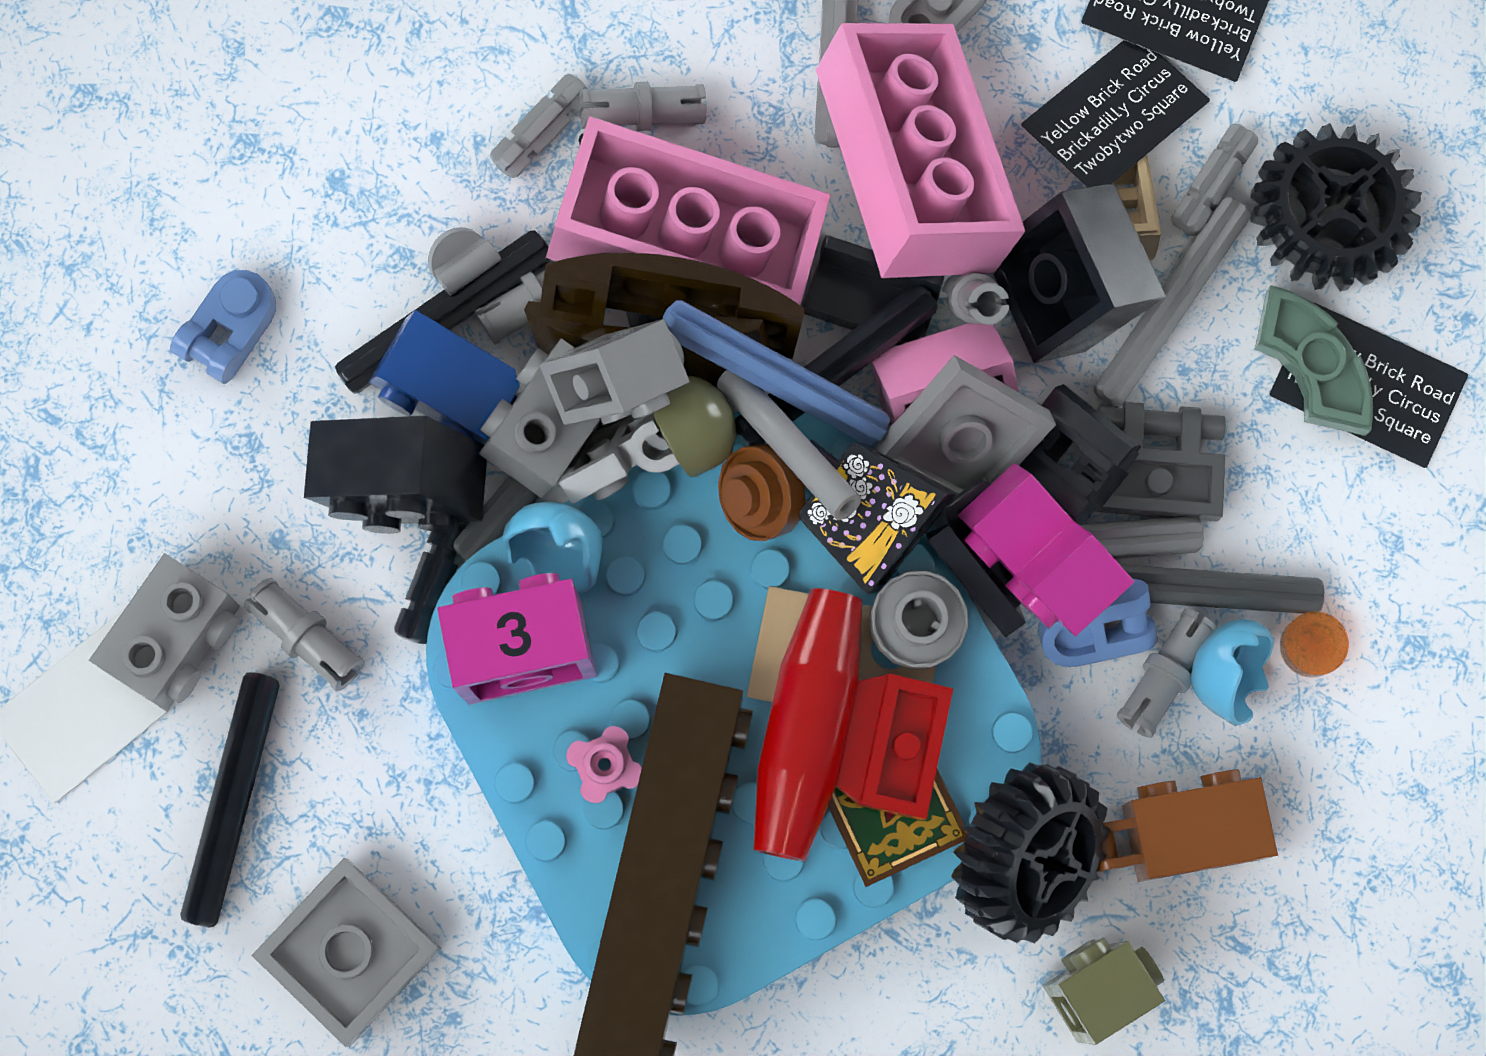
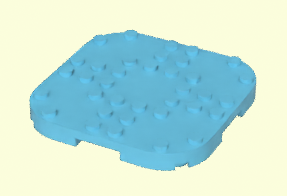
M739 411L734 412L735 419L741 415ZM806 412L793 421L809 441L813 439L838 460L853 442L861 443ZM737 438L732 453L743 447ZM725 461L716 468L697 477L688 476L680 464L660 473L648 472L636 465L630 469L627 475L629 478L628 482L612 495L596 500L591 494L574 504L570 500L563 503L582 511L592 519L600 529L603 539L602 557L596 584L587 592L578 593L582 601L597 677L471 705L453 689L437 607L453 604L452 596L454 594L469 589L489 587L492 588L493 595L520 590L518 582L532 576L531 568L523 558L518 559L515 564L508 562V550L503 541V536L481 548L470 557L448 582L433 612L426 646L428 679L436 705L562 944L574 963L590 980L592 979L637 787L633 789L622 787L616 792L608 793L605 800L601 803L586 801L580 793L582 780L577 768L569 765L566 759L569 746L578 740L586 743L601 737L606 728L617 726L627 732L629 736L627 745L632 761L640 764L642 767L664 673L743 690L741 708L753 710L745 749L732 747L726 772L738 775L730 815L717 812L711 837L712 839L723 841L716 877L714 881L702 878L696 905L708 907L700 946L686 945L680 971L693 974L684 1015L712 1012L737 1003L954 881L951 876L954 869L961 863V860L953 852L964 843L955 845L865 887L829 807H827L806 862L771 856L753 850L757 770L772 702L747 697L768 587L772 586L807 594L813 588L830 589L856 596L862 599V605L867 606L873 605L874 599L879 592L868 594L861 589L801 520L793 531L767 541L749 540L737 533L726 519L719 502L718 481L722 465ZM805 486V500L807 502L812 493ZM925 534L890 580L912 571H928L945 577L959 590L967 606L968 629L963 643L947 661L936 665L933 684L954 688L937 768L964 825L971 824L976 815L974 802L984 803L988 799L991 782L1004 784L1006 774L1010 768L1022 771L1029 762L1041 765L1040 736L1034 712L1022 686L962 583L929 544ZM873 640L871 654L879 666L886 669L901 667L885 657L878 650ZM606 758L601 759L598 767L602 771H607L611 767V762ZM671 1012V1015H676V1016H680V1015H681V1014H677V1013H672V1012Z

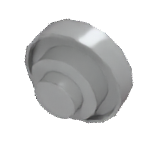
M928 571L906 572L891 579L876 595L869 614L870 634L878 650L892 663L911 670L930 669L947 661L962 645L968 629L967 606L959 590L945 577Z

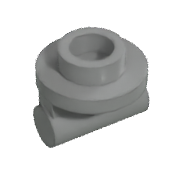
M458 227L442 233L434 241L428 255V266L433 277L452 296L502 259L489 240L485 241L478 233L469 228Z

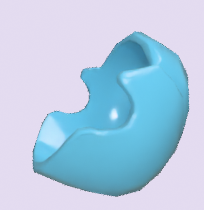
M560 502L533 503L524 506L505 525L503 541L508 550L507 555L510 564H515L518 559L523 558L530 565L532 576L544 573H557L560 581L572 578L578 593H585L596 584L602 557L603 539L600 529L582 511Z
M1245 619L1225 623L1215 629L1205 639L1198 649L1193 662L1190 679L1194 693L1208 710L1234 726L1248 723L1253 718V712L1245 702L1246 697L1252 692L1267 691L1269 688L1263 666L1272 654L1275 638L1264 626L1255 621Z

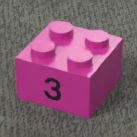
M557 573L538 574L520 580L518 582L520 590L493 595L492 588L489 587L469 589L454 594L452 596L453 604L437 607L452 687L469 705L597 677L582 601L572 578L560 581Z

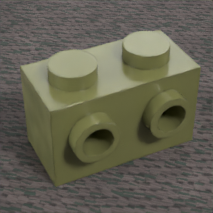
M1104 937L1097 941L1093 939L1063 957L1061 961L1067 970L1042 985L1077 1043L1099 1044L1166 1001L1157 988L1158 985L1164 982L1163 975L1146 949L1141 946L1134 951L1128 941L1108 944Z

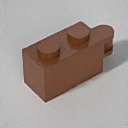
M1239 769L1200 776L1203 788L1178 792L1175 780L1137 787L1139 799L1131 800L1122 805L1124 819L1102 823L1111 831L1102 843V851L1107 857L1099 862L1096 872L1134 866L1137 882L1278 856L1262 778L1241 780ZM1127 831L1132 855L1118 857L1113 833Z

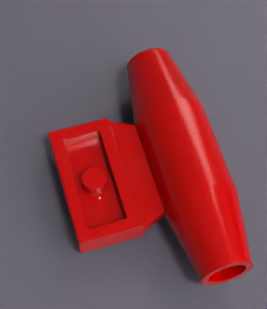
M811 589L782 659L757 770L754 851L789 860L806 862L835 787L858 804L857 806L917 820L927 819L954 688L891 673L859 681L862 599L851 594L830 589Z

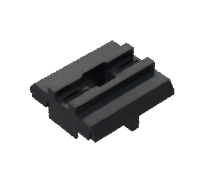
M1062 384L1055 387L1045 401L1040 404L1050 411L1056 423L1055 427L1019 466L1031 473L1070 518L1080 525L1081 522L1085 523L1098 505L1100 507L1104 506L1129 473L1126 470L1138 457V451L1142 446L1070 388ZM1075 442L1081 447L1079 451L1083 454L1071 469L1065 468L1059 460L1072 443Z

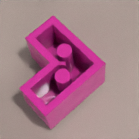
M1013 463L957 515L972 531L963 539L964 542L989 568L997 561L1006 568L1013 578L1005 587L1048 629L1059 622L1076 637L1135 582L1095 536L1074 522L1035 477L1016 463Z

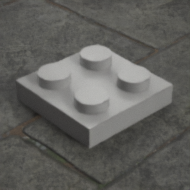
M954 355L890 427L884 438L878 441L873 448L941 484L957 496L980 478H986L992 484L1013 463L1020 465L1055 427L1056 423L1047 408Z
M343 858L251 956L345 1047H350L442 948L349 859Z

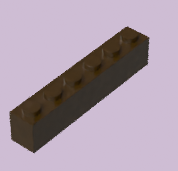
M664 673L573 1056H675L677 1042L665 1040L671 1012L684 1015L693 974L680 971L686 945L700 946L708 907L696 905L702 878L714 881L716 877L723 841L712 839L711 837L717 812L730 815L738 775L726 772L732 747L745 749L753 710L741 708L743 690Z

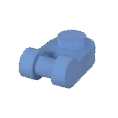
M234 270L223 275L211 288L192 318L177 330L171 341L170 351L187 362L193 359L207 366L206 373L222 384L228 383L236 375L272 322L276 312V298L272 289L259 274L249 270ZM218 326L231 333L228 340L221 345L209 339Z
M1133 579L1135 582L1076 637L1059 622L1048 629L1039 621L1038 635L1046 657L1056 665L1079 667L1142 653L1153 648L1158 642L1155 622L1146 613L1151 606L1149 589L1146 582L1140 579ZM1121 620L1117 627L1104 629V623Z

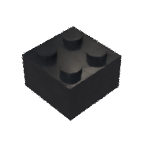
M1114 183L1061 191L1023 221L1024 234L994 273L998 285L1003 287L1009 298L1005 299V301L1009 304V310L1033 363L1084 353L1166 297Z
M426 415L311 421L303 498L328 507V516L332 518L363 521L362 529L369 532L383 534L401 532V524L418 523V528L427 531L454 532L457 531L458 522H482L487 459L481 456L479 452L484 444Z

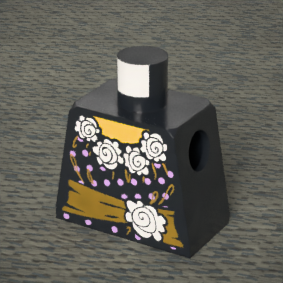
M811 439L810 442L860 495L861 502L850 516L842 520H836L812 494L800 510L798 517L861 589L868 594L880 592L956 494L864 443L853 442L838 460Z

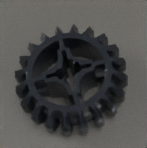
M1330 123L1320 128L1316 138L1307 129H1304L1297 133L1293 140V145L1287 142L1280 143L1273 152L1274 160H1266L1258 171L1262 182L1255 183L1250 194L1251 199L1260 204L1253 208L1250 223L1266 226L1256 237L1257 246L1274 244L1277 247L1270 258L1271 266L1280 265L1287 259L1294 265L1290 271L1291 281H1298L1305 272L1312 273L1314 290L1323 289L1332 276L1340 292L1348 290L1354 283V278L1365 286L1374 282L1378 277V270L1383 273L1392 271L1398 264L1397 255H1405L1413 245V239L1408 233H1413L1420 226L1421 216L1411 210L1420 203L1422 192L1405 188L1414 178V169L1396 170L1394 164L1400 157V149L1388 151L1386 155L1378 151L1376 148L1380 144L1379 133L1371 135L1366 143L1358 141L1356 125L1347 127L1341 138H1338ZM1327 168L1349 173L1351 176L1335 175ZM1290 184L1299 192L1297 199L1301 202L1306 212V219L1300 226L1290 206ZM1369 190L1378 206L1380 217L1379 230L1371 223L1375 217L1369 212L1365 204V194ZM1347 196H1351L1344 208L1338 209L1335 213L1331 211L1323 219L1319 220L1326 207H1330L1335 203L1339 204ZM1324 238L1333 239L1344 248L1327 246L1317 240Z
M1029 762L1022 771L1010 768L1006 774L1004 784L991 782L989 797L984 803L974 802L976 815L971 824L961 826L967 834L964 843L953 852L961 860V863L954 869L951 877L959 884L955 899L964 905L965 914L971 917L976 925L1003 940L1009 939L1016 943L1026 940L1035 944L1043 934L1054 936L1058 931L1060 920L1072 922L1074 919V908L1080 901L1088 902L1087 890L1092 881L1100 879L1096 871L1099 862L1107 857L1102 851V843L1109 836L1111 829L1102 824L1107 816L1108 808L1099 802V791L1090 787L1088 782L1060 766L1055 768L1048 764L1037 765Z

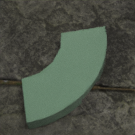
M1270 285L1265 295L1254 350L1277 359L1295 377L1304 398V422L1366 436L1372 427L1373 397L1368 373L1361 356H1357L1349 341L1336 327L1338 323L1328 313L1298 294Z

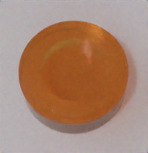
M1307 612L1298 616L1285 627L1280 638V652L1286 665L1293 672L1308 678L1322 677L1339 668L1346 659L1349 649L1348 635L1343 625L1333 616L1323 612Z

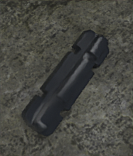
M457 525V531L430 532L427 543L432 545L429 552L424 551L422 553L405 598L410 601L408 609L401 608L394 626L395 633L401 638L418 644H427L428 630L436 604L458 568V565L453 563L455 556H459L453 544L455 539L464 530L463 527Z

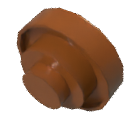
M754 444L742 447L733 452L722 465L718 481L719 502L726 519L737 533L749 540L767 541L793 531L800 521L798 514L806 502L805 486L768 444Z

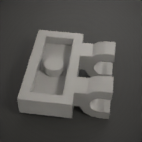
M653 413L638 418H633L631 414L591 433L564 471L558 483L572 504L591 494L596 500H601L621 489L629 480L627 475L630 469L636 465L648 472L660 473L679 465V462L667 445ZM648 444L659 450L664 451H655L648 446Z

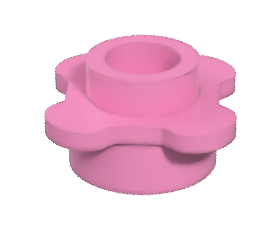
M610 726L604 730L601 737L587 743L580 740L575 741L567 750V762L569 765L577 768L582 780L580 793L588 802L601 803L605 800L608 793L616 792L622 787L633 789L638 786L642 767L640 764L632 761L627 749L629 736L620 727ZM606 758L610 760L611 767L609 770L602 771L599 769L598 763L601 759Z

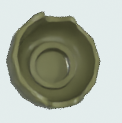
M688 376L690 382L667 392L671 403L652 413L676 460L688 476L697 477L716 468L732 454L737 431L734 409L723 392L702 378Z

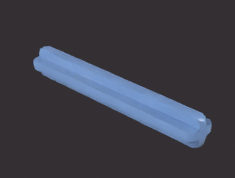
M676 300L664 313L663 319H665L669 332L677 338L680 345L861 443L873 446L878 441H881L887 433L886 428L890 418L886 412L684 301Z

